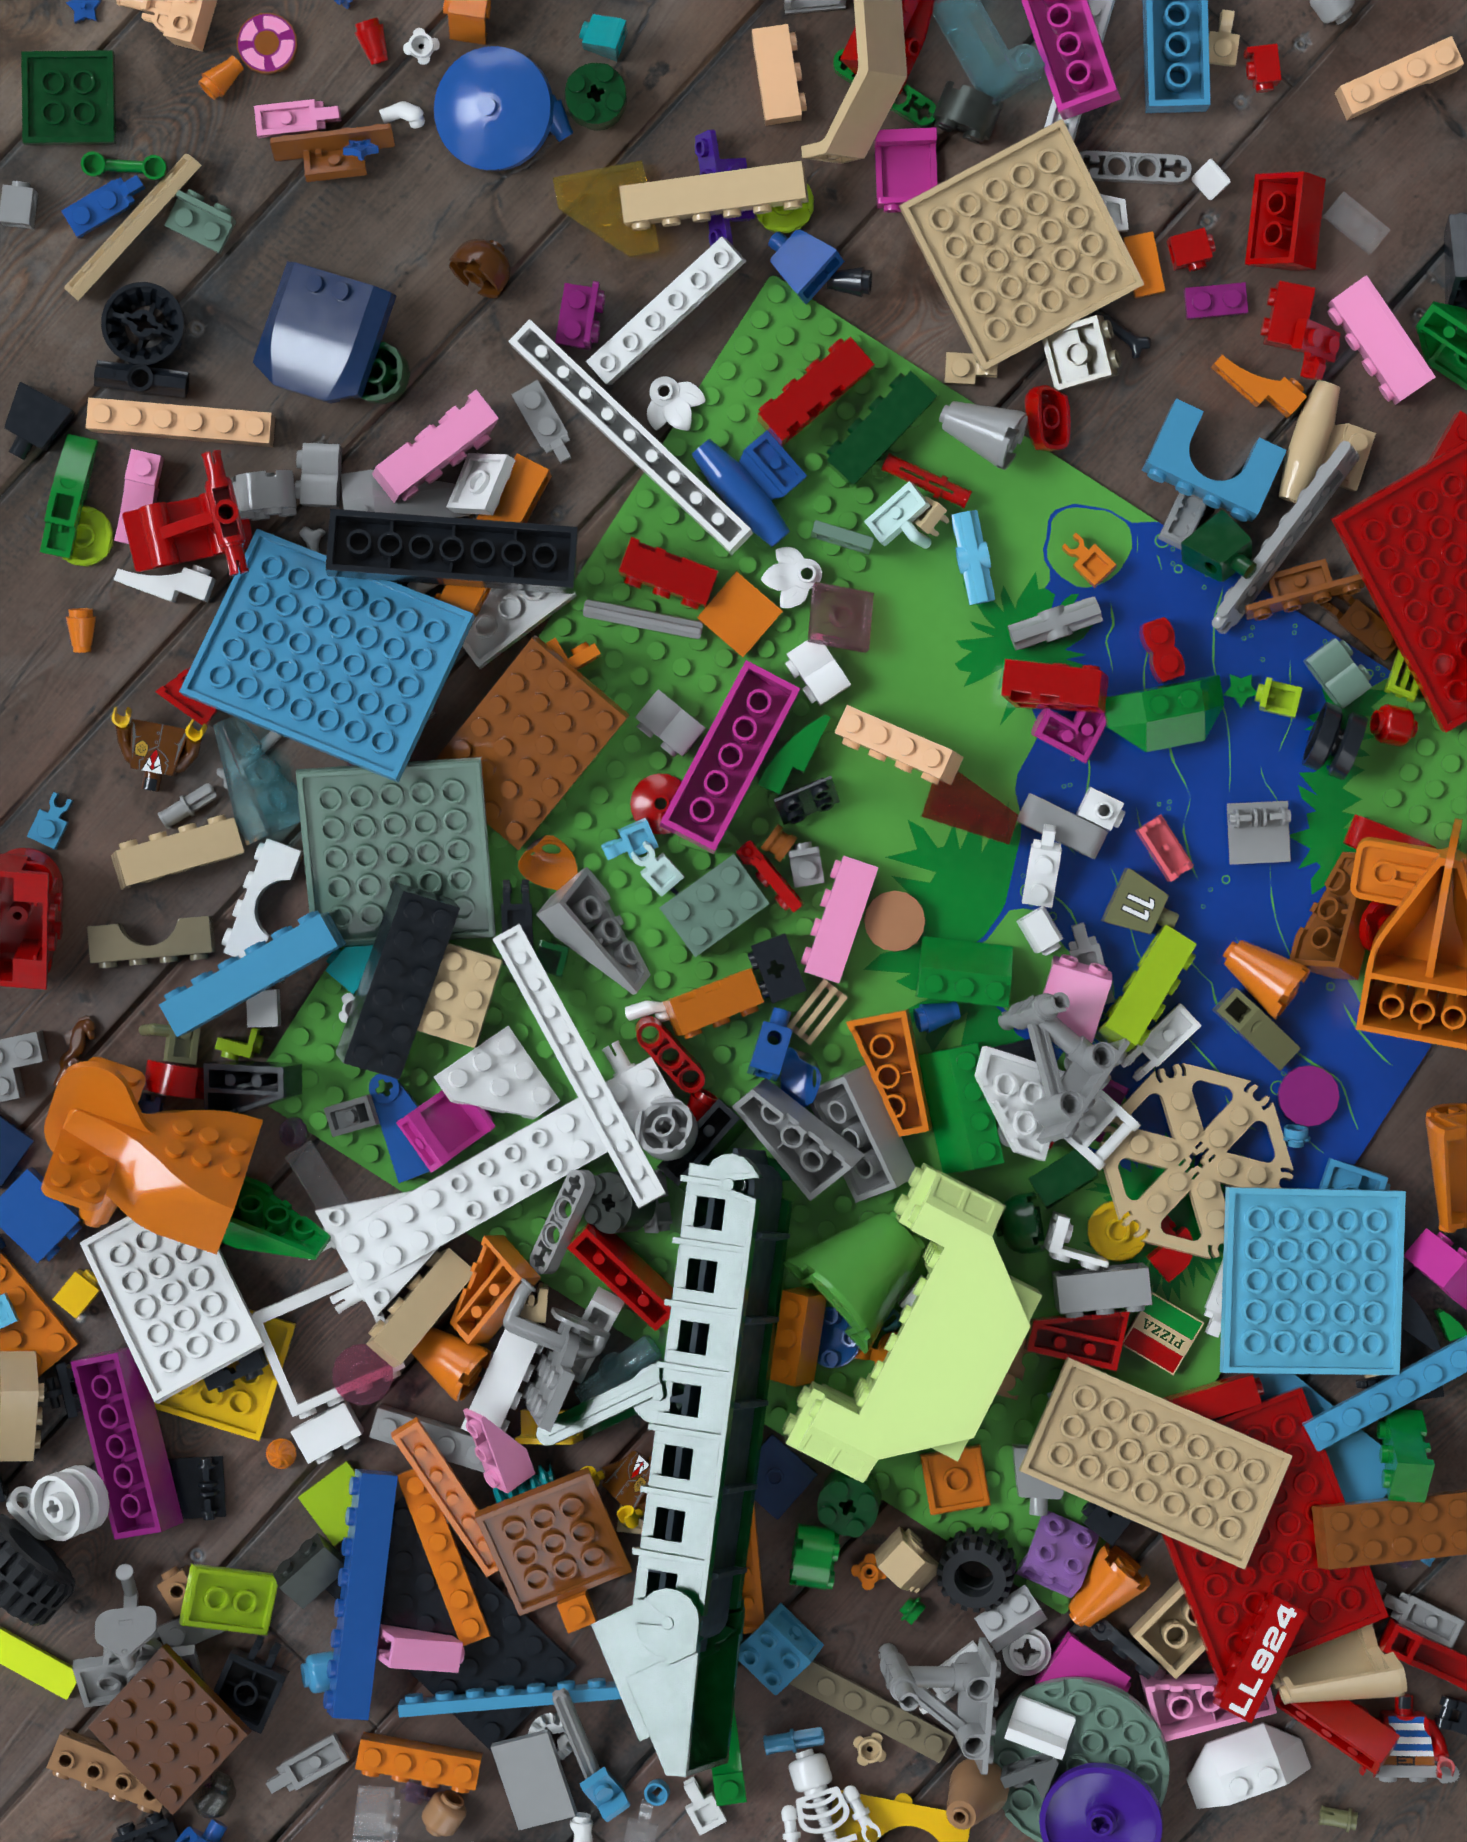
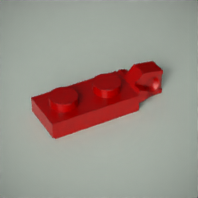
M752 840L747 841L736 851L743 864L753 865L757 868L758 871L755 875L766 888L769 885L772 886L777 893L774 898L785 911L790 908L794 913L804 905V901Z

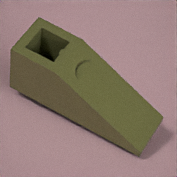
M1232 987L1212 1009L1279 1071L1301 1049L1237 988Z

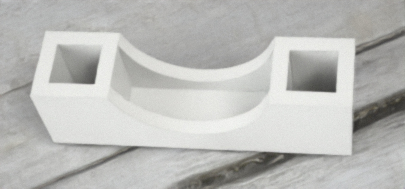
M269 838L266 839L265 843H259L254 856L258 863L255 871H249L246 876L243 888H246L247 892L244 899H238L232 916L236 917L233 928H227L221 944L226 947L223 953L234 957L239 955L242 958L246 956L244 950L251 945L264 940L266 943L270 942L272 937L266 932L259 920V901L263 893L271 885L279 881L294 880L304 854L303 851Z

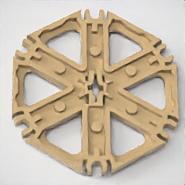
M1182 1063L1181 1066L1176 1064L1172 1066L1174 1071L1173 1078H1168L1164 1068H1161L1157 1071L1158 1079L1161 1081L1159 1083L1155 1071L1152 1072L1121 1105L1131 1115L1150 1094H1158L1172 1138L1137 1129L1136 1132L1132 1131L1104 1161L1106 1165L1103 1167L1118 1220L1125 1213L1129 1212L1130 1216L1123 1220L1122 1225L1125 1227L1131 1221H1136L1139 1225L1138 1231L1133 1235L1135 1238L1142 1236L1147 1230L1148 1233L1141 1242L1206 1259H1211L1208 1252V1246H1210L1211 1256L1217 1258L1220 1257L1218 1246L1224 1244L1225 1199L1220 1184L1231 1187L1281 1188L1279 1181L1282 1178L1286 1180L1293 1178L1292 1174L1281 1172V1169L1289 1171L1294 1169L1286 1143L1283 1140L1284 1136L1274 1103H1270L1265 1110L1262 1109V1106L1268 1103L1269 1097L1264 1096L1260 1101H1256L1253 1098V1092L1258 1088L1256 1084L1244 1092V1088L1251 1082L1250 1080ZM1181 1066L1184 1070V1076H1182ZM1196 1081H1204L1226 1087L1231 1090L1233 1095L1232 1100L1205 1129H1203L1192 1092V1086ZM1116 1116L1111 1123L1116 1125L1118 1129L1123 1122ZM1256 1121L1265 1123L1268 1128L1275 1152L1274 1159L1269 1163L1227 1153L1230 1147ZM1107 1126L1103 1131L1112 1135L1117 1129L1113 1126ZM1100 1142L1099 1147H1101L1105 1142ZM1206 1149L1207 1151L1200 1160L1203 1166L1201 1168L1196 1166L1185 1172L1192 1161L1189 1157L1190 1154L1196 1156L1203 1153ZM1214 1155L1215 1157L1209 1162L1208 1160ZM1122 1159H1127L1166 1170L1138 1200H1131L1125 1193L1118 1165ZM1187 1193H1189L1201 1237L1196 1241L1168 1235L1161 1229V1221Z

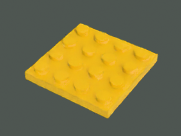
M273 1318L264 1322L263 1325L283 1369L296 1323ZM239 1360L231 1363L227 1368L233 1367L236 1371V1366L240 1364ZM270 1364L262 1368L264 1374L248 1381L245 1376L235 1379L234 1383L236 1386L219 1393L217 1388L208 1391L202 1379L158 1404L154 1402L157 1410L260 1441L278 1383Z

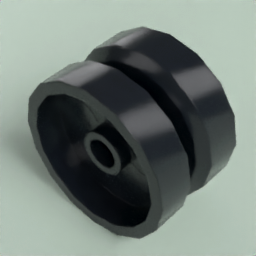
M1326 702L1320 710L1308 736L1302 765L1317 771L1327 761L1328 775L1344 780L1360 749L1368 719L1363 715L1352 712L1342 722L1343 713L1341 707Z

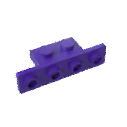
M707 130L695 136V153L698 156L700 175L747 168L746 158L720 159L715 130ZM753 210L741 211V216L735 218H723V214L712 215L711 220L708 221L710 245L712 246L721 237L726 238L733 245L730 222L754 219L755 214Z

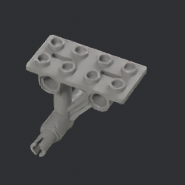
M1058 992L1054 995L1048 993L1038 996L1032 995L1024 1001L1013 1004L1009 1011L1002 1012V1016L998 1017L999 1026L1004 1030H1011L1013 1028L1023 1030L1028 1028L1045 1097L1038 1099L1034 1103L1032 1111L1036 1121L1044 1127L1037 1138L1040 1144L1070 1138L1077 1131L1079 1119L1093 1107L1095 1095L1111 1080L1109 1074L1114 1067L1121 1064L1127 1056L1125 1050L1130 1044V1041L1125 1038L1112 1043L1100 1042L1093 1045L1084 1036L1079 1037L1056 1017L1059 1012L1066 1011V1007L1068 1008L1070 1005L1068 996L1063 992ZM1051 1041L1066 1053L1064 1060L1066 1071L1062 1077H1060Z
M979 1637L978 1652H966L959 1655L951 1666H908L904 1656L898 1653L897 1648L893 1644H883L878 1650L880 1652L878 1656L881 1659L879 1665L886 1681V1687L890 1690L892 1697L899 1701L900 1707L905 1711H913L920 1705L952 1731L963 1755L968 1759L975 1760L981 1775H987L988 1764H993L994 1759L990 1740L991 1736H995L996 1733L993 1707L998 1706L999 1699L998 1690L995 1688V1681L1001 1675L1000 1660L996 1659L994 1648L990 1647L987 1639ZM927 1688H951L952 1691H958L957 1711L952 1710Z

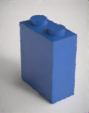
M30 1167L0 1196V1228L36 1263L44 1259L49 1262L61 1250L58 1244L65 1237L71 1240L82 1229V1226L79 1224L82 1219L79 1217L78 1210L74 1206L45 1196L41 1190L44 1177L33 1167Z

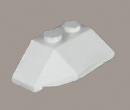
M1260 1723L1207 1742L1186 1780L1197 1809L1228 1806L1285 1786L1308 1771L1311 1766L1299 1737L1266 1723Z

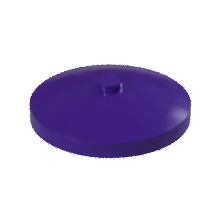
M1087 1763L1071 1768L1052 1783L1042 1803L1039 1824L1043 1842H1161L1163 1815L1156 1795L1138 1775L1114 1764Z

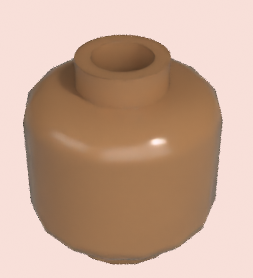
M451 1790L436 1792L432 1795L422 1811V1821L426 1826V1830L436 1837L452 1836L466 1817L467 1810L463 1798Z

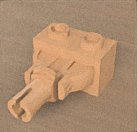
M116 0L118 6L144 11L142 19L153 23L163 33V36L174 45L203 52L217 0Z

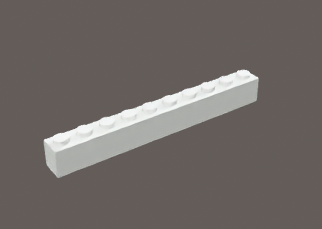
M530 319L508 341L513 349L731 555L753 534L748 525Z

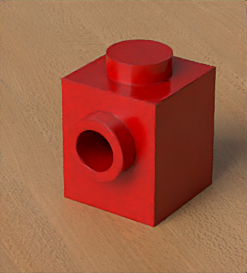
M1205 227L1171 236L1166 241L1174 271L1187 267L1189 272L1207 267L1206 262L1212 259V253L1216 251L1212 234L1207 235Z

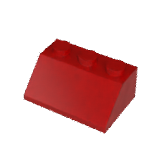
M1305 171L1255 174L1245 265L1290 271L1316 270L1325 178Z

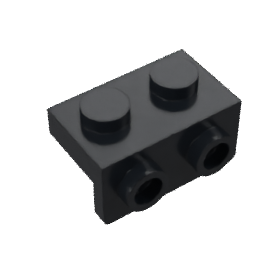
M161 1811L160 1813L155 1812L146 1816V1821L134 1825L132 1821L117 1827V1832L114 1833L111 1841L175 1842L180 1836V1832L174 1816L170 1812L163 1815Z

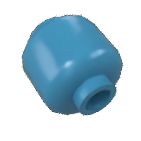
M333 1651L311 1654L306 1657L305 1663L301 1664V1677L304 1688L309 1687L310 1691L315 1694L329 1690L331 1678L327 1677V1665L329 1660H333Z

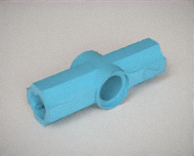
M972 510L953 514L951 518L957 547H955L960 574H963L969 606L994 601L995 593L989 568H991L987 543L983 541L978 511Z

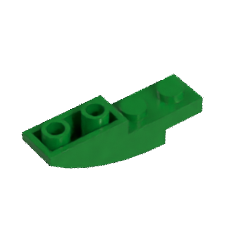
M71 434L67 435L56 469L44 518L46 524L40 547L41 553L72 559L83 502L87 498L98 440Z

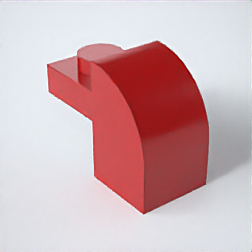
M147 1060L146 1081L143 1090L175 1097L204 1099V1067Z
M1168 1215L1161 1221V1229L1164 1233L1193 1241L1189 1230L1185 1226L1180 1227L1176 1232L1172 1230L1176 1225ZM1158 1246L1146 1258L1167 1282H1170L1189 1265L1193 1255Z

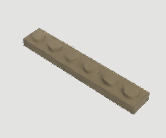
M814 1660L789 1683L938 1763L941 1762L954 1738L952 1733L910 1711L903 1710L899 1705Z

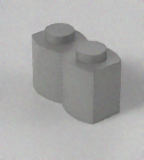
M303 443V448L297 451L296 458L297 468L302 469L301 480H296L295 483L296 499H300L302 506L339 508L342 470L341 445Z
M659 689L635 717L640 721L636 727L650 738L656 734L664 741L660 746L673 757L677 753L684 757L706 730L703 725Z

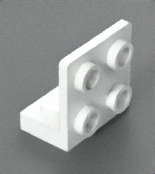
M1053 1211L1043 1245L1049 1251V1255L1052 1256L1051 1258L1067 1263L1070 1262V1258L1079 1260L1078 1264H1081L1082 1267L1099 1271L1100 1266L1108 1268L1109 1261L1102 1256L1063 1246L1064 1242L1069 1243L1071 1239L1073 1225L1070 1223V1218L1065 1214Z

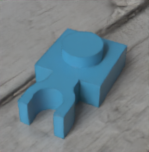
M53 792L50 798L49 812L39 809L27 837L54 850L57 849L69 824L68 821L61 819L64 812L70 809L73 800L67 799L64 807H58L56 799L59 794Z

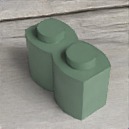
M1333 638L1304 659L1303 662L1321 684L1332 702L1343 709L1372 687L1369 683L1372 677L1362 664L1357 666L1350 656L1354 653L1343 639L1339 642L1336 638Z

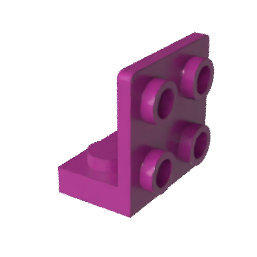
M593 281L592 287L569 283L564 284L555 339L556 345L591 350L592 343H598L601 325L600 321L596 320L597 313H603L606 298L605 291L601 290L599 282Z

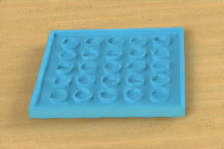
M1226 1187L1220 1372L1400 1375L1406 1191Z

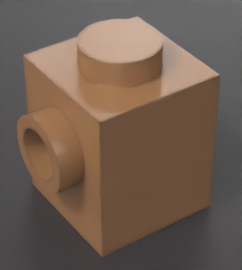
M175 1565L161 1574L163 1579L157 1584V1588L175 1617L180 1615L189 1575L187 1565L181 1569H178Z

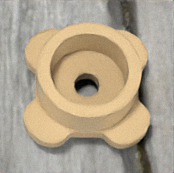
M873 1732L871 1736H857L854 1739L853 1745L857 1748V1762L860 1765L866 1766L868 1763L883 1762L886 1759L887 1754L882 1749L881 1742L883 1737L880 1733ZM871 1746L873 1750L869 1752L867 1747Z

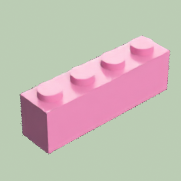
M843 856L841 861L835 860L830 877L835 879L832 889H825L820 906L825 907L822 919L815 918L810 935L815 936L812 948L806 946L800 964L806 965L804 972L836 983L840 982L879 867Z

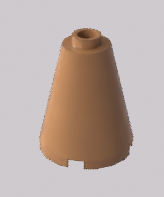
M965 1759L956 1766L950 1777L946 1811L947 1819L952 1826L962 1830L969 1829L1002 1809L1007 1801L1009 1788L1005 1789L1000 1779L1002 1769L994 1762L993 1764H988L987 1775H981L975 1760Z

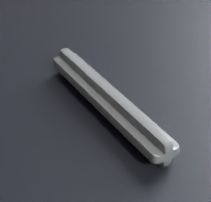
M590 599L585 601L583 608L584 617L694 639H700L703 629L701 621Z
M565 1688L555 1690L552 1693V1701L584 1778L587 1779L600 1770V1767L568 1690Z

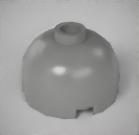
M664 1097L650 1102L652 1106L648 1107L645 1112L642 1110L638 1114L635 1123V1137L642 1149L654 1158L664 1161L679 1159L686 1155L694 1146L698 1135V1123L691 1109L677 1098Z

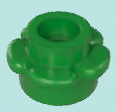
M910 1597L899 1610L903 1614L901 1621L905 1620L910 1625L914 1623L926 1608V1605L920 1601L921 1597H918L916 1600Z

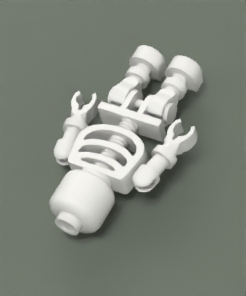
M812 1748L795 1754L797 1760L789 1764V1772L795 1790L797 1792H804L805 1796L796 1800V1808L792 1805L783 1807L781 1811L785 1827V1834H782L783 1840H786V1842H799L798 1838H801V1832H797V1816L799 1826L803 1831L813 1834L822 1833L824 1834L825 1842H851L857 1840L856 1833L838 1839L836 1838L837 1835H835L836 1832H834L849 1817L847 1803L850 1804L854 1812L852 1815L854 1821L858 1820L862 1828L861 1834L865 1842H870L866 1837V1831L868 1830L866 1825L875 1829L878 1834L877 1837L881 1838L880 1829L870 1819L868 1815L870 1810L868 1807H864L860 1799L861 1796L855 1786L849 1785L845 1787L843 1794L837 1786L828 1789L827 1784L832 1781V1774L827 1758L823 1753L814 1754ZM827 1794H831L827 1799L824 1797ZM838 1798V1804L833 1809L828 1810L827 1804ZM808 1800H813L812 1803H806ZM842 1807L843 1816L837 1823L833 1824L831 1815L835 1814ZM802 1808H814L817 1814H804ZM804 1819L818 1820L821 1826L819 1829L810 1828L805 1824Z

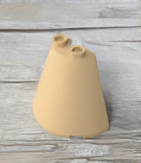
M1373 1624L1285 1658L1272 1682L1274 1689L1278 1688L1285 1705L1303 1702L1401 1697L1407 1692L1404 1667L1394 1652L1384 1655L1378 1646Z

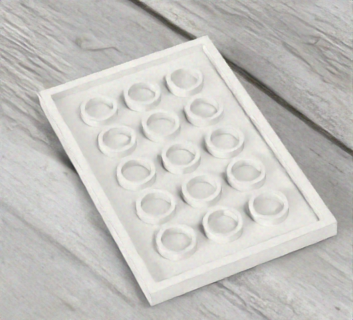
M128 1216L80 1242L149 1392L157 1404L266 1345L220 1249L216 1255L157 1235L140 1226Z

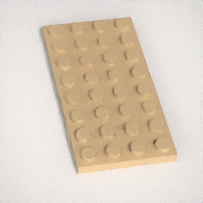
M1067 1357L1019 1471L1245 1570L1290 1464L1292 1455Z

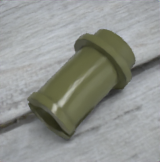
M1321 1805L1318 1825L1343 1828L1345 1832L1349 1833L1350 1830H1356L1358 1812H1353L1352 1808H1348L1347 1811Z

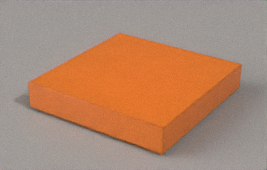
M736 571L699 614L697 619L744 658L783 611Z
M980 1444L965 1446L958 1462L938 1451L920 1454L931 1515L991 1505Z

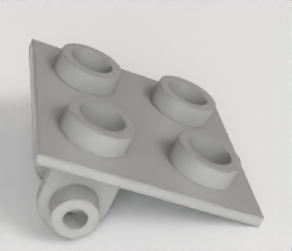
M1288 801L1227 804L1229 865L1291 862L1289 836L1291 811L1288 810Z

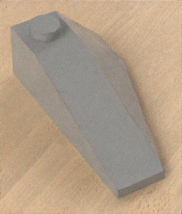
M374 470L341 474L344 510L451 518L471 516L470 514L454 513L446 508L456 485L453 483L435 480L433 483L428 484L425 481L417 487L419 492L406 502L401 498L396 503H393L373 477L372 473Z

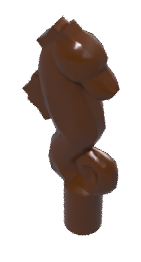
M85 1015L78 1018L79 1021L74 1028L64 1034L66 1045H69L70 1048L60 1057L59 1065L61 1069L53 1083L55 1087H57L63 1072L70 1066L80 1062L77 1057L85 1050L86 1036L90 1040L95 1039L94 1031L96 1024L91 1019V1016Z

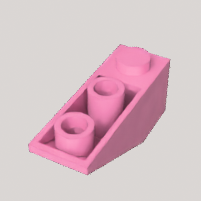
M468 1408L463 1410L467 1420V1431L473 1437L476 1445L475 1453L482 1462L485 1470L484 1478L489 1486L508 1494L535 1475L525 1447L486 1417Z

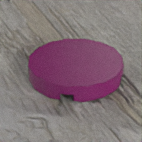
M1311 1065L1296 1067L1288 1072L1283 1078L1277 1093L1279 1107L1284 1115L1294 1123L1304 1126L1320 1125L1330 1119L1337 1109L1340 1098L1338 1085L1332 1075L1322 1068Z

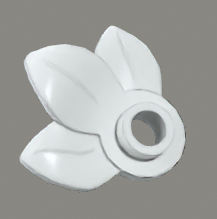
M659 377L650 386L649 394L652 401L647 408V419L655 430L662 428L668 422L676 429L689 431L692 422V410L690 407L703 404L706 401L705 396L691 382L677 383L671 377ZM668 386L670 389L669 394L665 397L660 396V388Z
M782 547L776 549L778 564L768 568L763 574L761 581L768 587L781 591V608H793L803 603L807 598L809 589L816 587L820 583L822 570L816 561L804 559L797 549ZM803 569H811L813 576L810 579L802 578L801 571Z

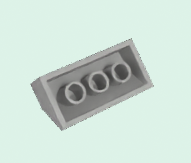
M867 1065L846 1072L821 1084L815 1100L810 1104L814 1115L865 1155L853 1168L843 1175L856 1203L899 1187L909 1180L915 1168L903 1139L899 1137L877 1086L873 1082Z

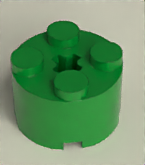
M798 1523L791 1556L793 1569H790L789 1572L790 1585L823 1590L833 1589L835 1578L834 1563L838 1561L840 1550L839 1534L826 1527Z

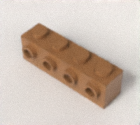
M66 1728L60 1733L46 1767L53 1771L52 1774L64 1780L73 1778L80 1781V1785L88 1790L97 1791L100 1789L108 1792L109 1797L119 1802H126L128 1800L138 1804L137 1808L143 1812L153 1814L155 1811L161 1812L164 1806L102 1742Z

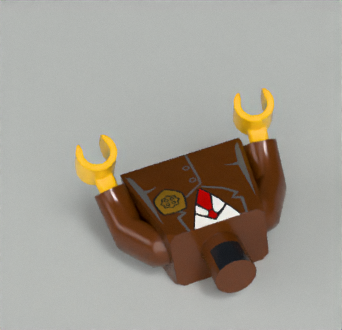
M115 707L111 719L116 725L117 742L125 761L130 764V767L144 771L141 789L159 792L162 774L176 777L178 773L185 772L198 758L202 736L207 730L205 723L200 731L193 727L194 719L190 721L186 729L132 719L130 723L132 709L127 707L126 716H120L117 713V707Z
M636 1450L615 1463L600 1467L598 1472L592 1466H585L580 1469L589 1467L597 1487L600 1480L604 1481L602 1486L623 1506L617 1511L620 1523H625L631 1529L638 1526L639 1519L644 1520L647 1493L640 1492L641 1485H648L652 1453L650 1456H647Z

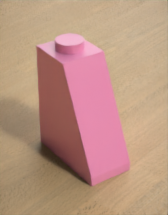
M380 1624L376 1659L387 1667L394 1669L459 1672V1666L464 1660L465 1650L463 1642L454 1636Z

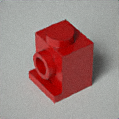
M1278 44L1247 47L1243 53L1244 59H1250V62H1246L1247 79L1252 80L1253 89H1256L1257 93L1273 91L1274 86H1278L1282 80Z

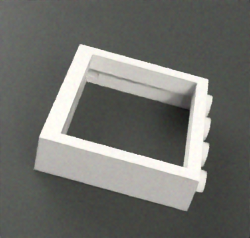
M349 1271L251 1313L266 1344L262 1348L292 1417L299 1415V1418L303 1419L317 1413L315 1407L326 1402L328 1407L345 1400L344 1394L355 1390L356 1394L363 1393L373 1388L372 1382L383 1378L384 1382L399 1377L401 1375L400 1370L405 1368L404 1362L395 1368L387 1364L297 1404L263 1323L353 1284V1278ZM382 1311L376 1318L374 1317L376 1323L379 1320L385 1321Z

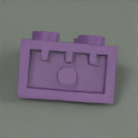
M1048 1511L1047 1516L1040 1517L1029 1551L1019 1563L1016 1574L1072 1598L1083 1584L1099 1535L1089 1528Z

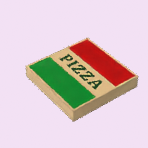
M1151 1291L1152 1305H1145V1310L1138 1312L1124 1336L1123 1346L1174 1375L1204 1322Z

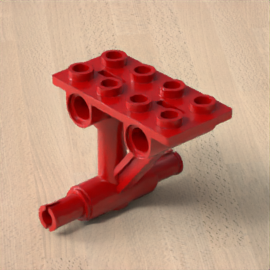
M213 450L214 464L210 451L201 454L208 481L205 482L206 485H204L206 493L200 494L198 497L170 503L158 502L148 504L122 514L136 572L222 554L226 555L230 576H235L239 573L236 562H238L240 574L249 572L244 550L248 548L253 534L249 519H241L232 479L226 477L221 450Z

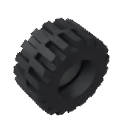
M974 1527L967 1528L965 1534L962 1530L956 1532L954 1538L950 1537L943 1548L937 1567L938 1586H943L941 1593L944 1597L950 1596L949 1602L954 1606L957 1603L960 1604V1609L967 1611L969 1607L973 1608V1612L980 1613L981 1608H984L987 1612L993 1609L994 1604L996 1606L1001 1605L1004 1598L1008 1597L1015 1577L1017 1560L1013 1559L1015 1555L1013 1548H1007L1009 1542L1005 1538L998 1539L999 1533L992 1531L991 1534L986 1533L987 1528L980 1527L979 1531H975ZM968 1561L981 1562L991 1570L993 1575L987 1578L972 1577L963 1570L961 1564Z

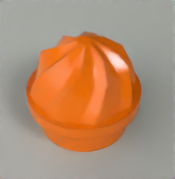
M285 1438L273 1440L266 1450V1458L269 1464L277 1469L288 1468L294 1463L297 1456L295 1445Z

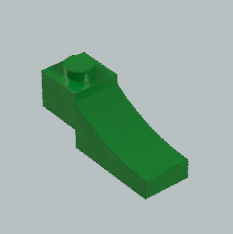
M735 1707L733 1710L729 1761L726 1764L712 1768L716 1806L747 1802Z

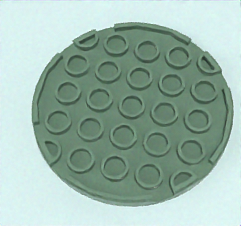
M1087 1677L1050 1679L1040 1682L1020 1693L1004 1708L998 1717L995 1736H991L990 1746L993 1747L994 1752L993 1762L999 1765L1001 1769L1007 1764L1041 1753L1004 1738L1017 1699L1022 1695L1076 1716L1063 1759L1059 1761L1050 1786L1064 1772L1076 1766L1087 1763H1109L1126 1768L1143 1779L1156 1795L1160 1807L1162 1806L1170 1775L1167 1744L1160 1727L1150 1712L1137 1699L1124 1690L1110 1683ZM1032 1779L1029 1784L1020 1788L1009 1787L1007 1801L1002 1807L1005 1816L1025 1835L1037 1842H1043L1039 1824L1043 1800L1034 1780Z

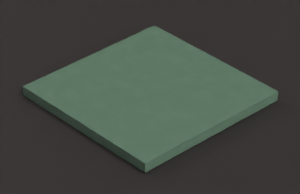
M481 757L408 762L399 783L356 765L296 770L309 913L317 910L320 914L329 912L346 942V945L342 947L374 945L395 882L450 898L460 907L449 940L496 937Z

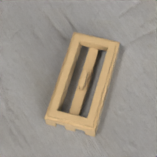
M823 979L794 1015L787 1027L811 1045L848 997L827 980ZM826 987L829 990L828 994L799 1029L795 1026L796 1023ZM836 995L839 999L810 1036L805 1034L806 1030L828 1002Z

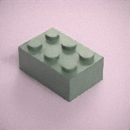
M733 854L659 908L694 957H697L770 903Z

